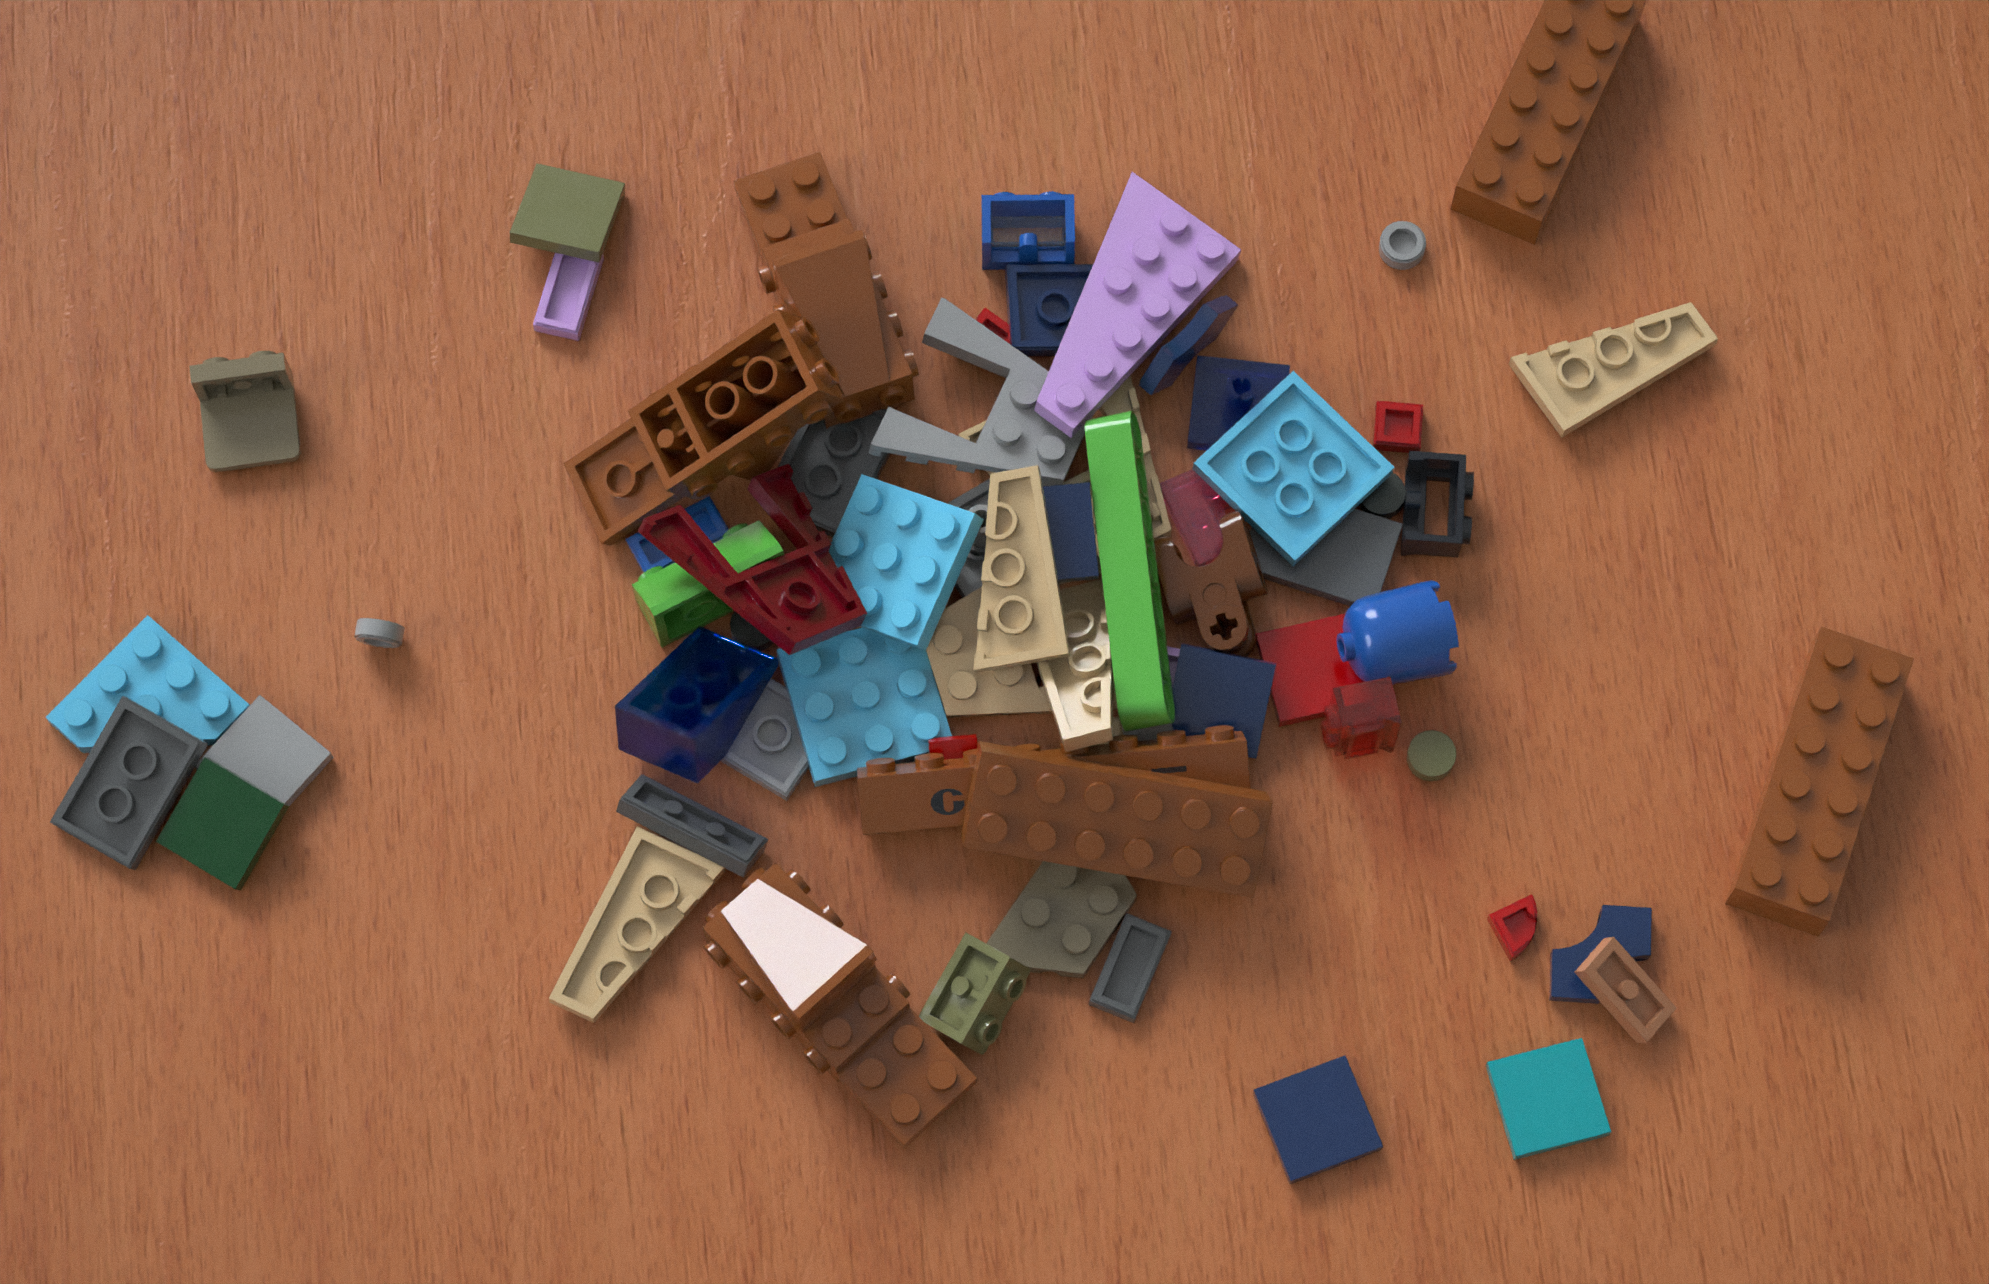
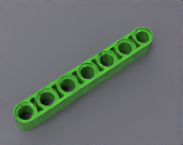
M1133 411L1089 419L1085 421V438L1120 722L1126 732L1172 724L1175 721V707L1139 423Z

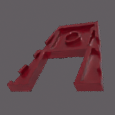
M789 464L754 476L747 490L797 550L740 573L735 571L681 504L643 519L638 530L643 537L788 655L861 626L867 615L844 567L840 566L837 568L831 557L829 549L832 544L825 531L818 532L810 516L813 508L804 492L798 493L791 477L794 472Z

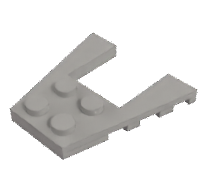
M941 298L924 333L922 343L1005 377L1006 380L976 443L888 407L870 444L869 454L880 456L881 452L906 456V461L927 465L929 460L957 465L956 470L974 473L976 469L997 473L1038 465L1043 486L1063 485L1085 436V424L1070 438L1034 411L1036 401L1049 371L954 304Z

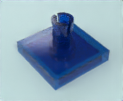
M1197 355L1187 449L1207 451L1289 375L1290 365Z

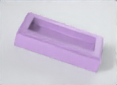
M554 254L533 322L534 331L576 341L580 340L604 261L603 254L599 263L563 254Z

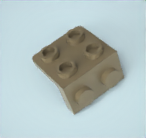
M258 351L252 353L248 358L234 360L214 357L203 361L202 364L189 366L191 384L200 401L205 461L210 471L223 472L293 462L300 457L301 448L294 380L284 353L276 354L273 351Z

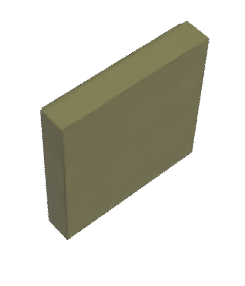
M536 163L509 232L510 243L599 263L625 195V183Z

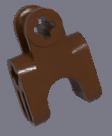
M1237 510L1221 518L1222 549L1219 556L1212 563L1205 566L1196 567L1184 563L1179 548L1174 545L1170 537L1162 536L1154 539L1158 574L1175 623L1179 625L1197 619L1201 635L1212 650L1248 657L1255 648L1257 636L1247 601L1267 595L1268 590L1248 524L1240 512ZM1233 626L1234 629L1231 630L1232 638L1224 640L1223 638L1226 636L1225 628Z

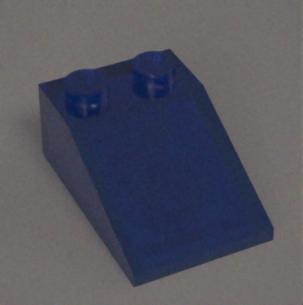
M699 626L615 705L619 750L698 784L728 753L776 671L778 658Z

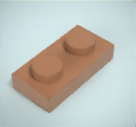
M1615 937L1604 938L1574 972L1637 1044L1647 1043L1676 1010V1006Z

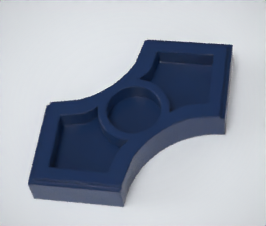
M1227 295L1203 304L1187 326L1174 339L1161 347L1140 379L1139 386L1150 395L1172 386L1191 360L1217 339L1238 307V304Z
M1602 905L1596 928L1585 940L1571 947L1552 949L1550 953L1549 1001L1599 1004L1600 1001L1574 972L1604 938L1615 937L1636 962L1648 960L1651 956L1652 908Z

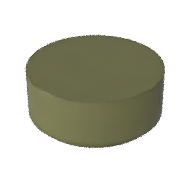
M1435 730L1423 731L1412 739L1407 751L1409 769L1415 776L1425 781H1437L1446 777L1451 772L1456 760V748L1453 741L1446 734Z

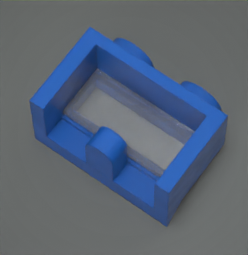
M1049 191L1039 195H1015L1010 192L981 195L982 270H1005L1006 265L1075 264L1074 194H1061Z

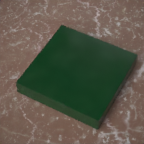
M204 757L156 842L230 887L242 890L288 810L289 805L212 759Z

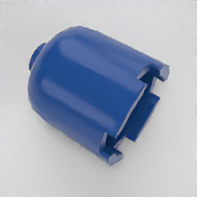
M1433 580L1367 595L1356 600L1346 611L1342 633L1337 634V649L1343 662L1349 661L1351 668L1361 680L1375 686H1386L1452 674L1457 668V663L1449 661V649L1459 647L1456 622L1449 601L1439 603L1435 594L1440 588L1439 583Z

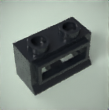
M1409 451L1405 467L1404 486L1406 495L1403 504L1401 556L1418 554L1458 558L1462 544H1470L1472 516H1464V500H1472L1474 472H1466V455ZM1427 481L1449 482L1447 536L1424 534Z

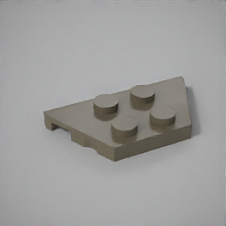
M1043 861L986 944L1030 968V972L1043 973L1049 971L1056 972L1060 976L1083 979L1123 921L1126 913L1130 911L1136 902L1137 894L1126 875Z

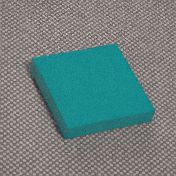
M1582 1038L1486 1063V1070L1514 1160L1610 1135L1611 1129Z

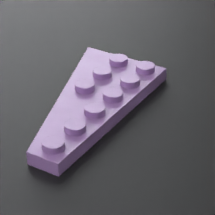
M1132 172L1040 391L1034 411L1072 438L1085 424V421L1095 414L1239 260L1241 249Z

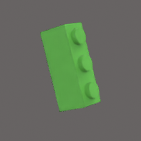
M760 520L750 525L747 523L738 524L727 530L722 537L723 539L713 543L737 573L784 555L779 542ZM673 563L665 568L662 566L653 567L641 574L638 582L632 584L635 600L661 648L734 611L677 563Z

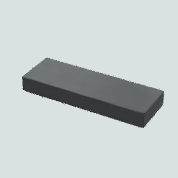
M642 774L620 798L616 810L617 813L741 877L747 874L763 854L768 842L767 838Z

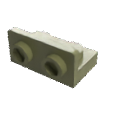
M965 932L920 1012L919 1017L924 1023L983 1055L989 1045L998 1038L1002 1029V1022L1013 1002L1018 1000L1024 992L1030 968Z

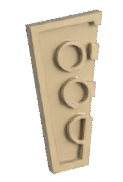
M1690 302L1635 319L1634 323L1616 329L1608 327L1595 331L1590 337L1570 343L1566 340L1548 346L1547 350L1527 355L1526 352L1510 358L1509 366L1562 438L1716 345L1718 338Z
M1036 465L990 474L985 530V558L982 564L981 603L977 621V649L974 655L973 671L975 673L1071 656L1040 468Z
M1102 579L1060 590L1071 656L1036 662L1065 752L1113 740L1112 659Z
M637 826L549 997L550 1003L595 1023L725 873V868Z

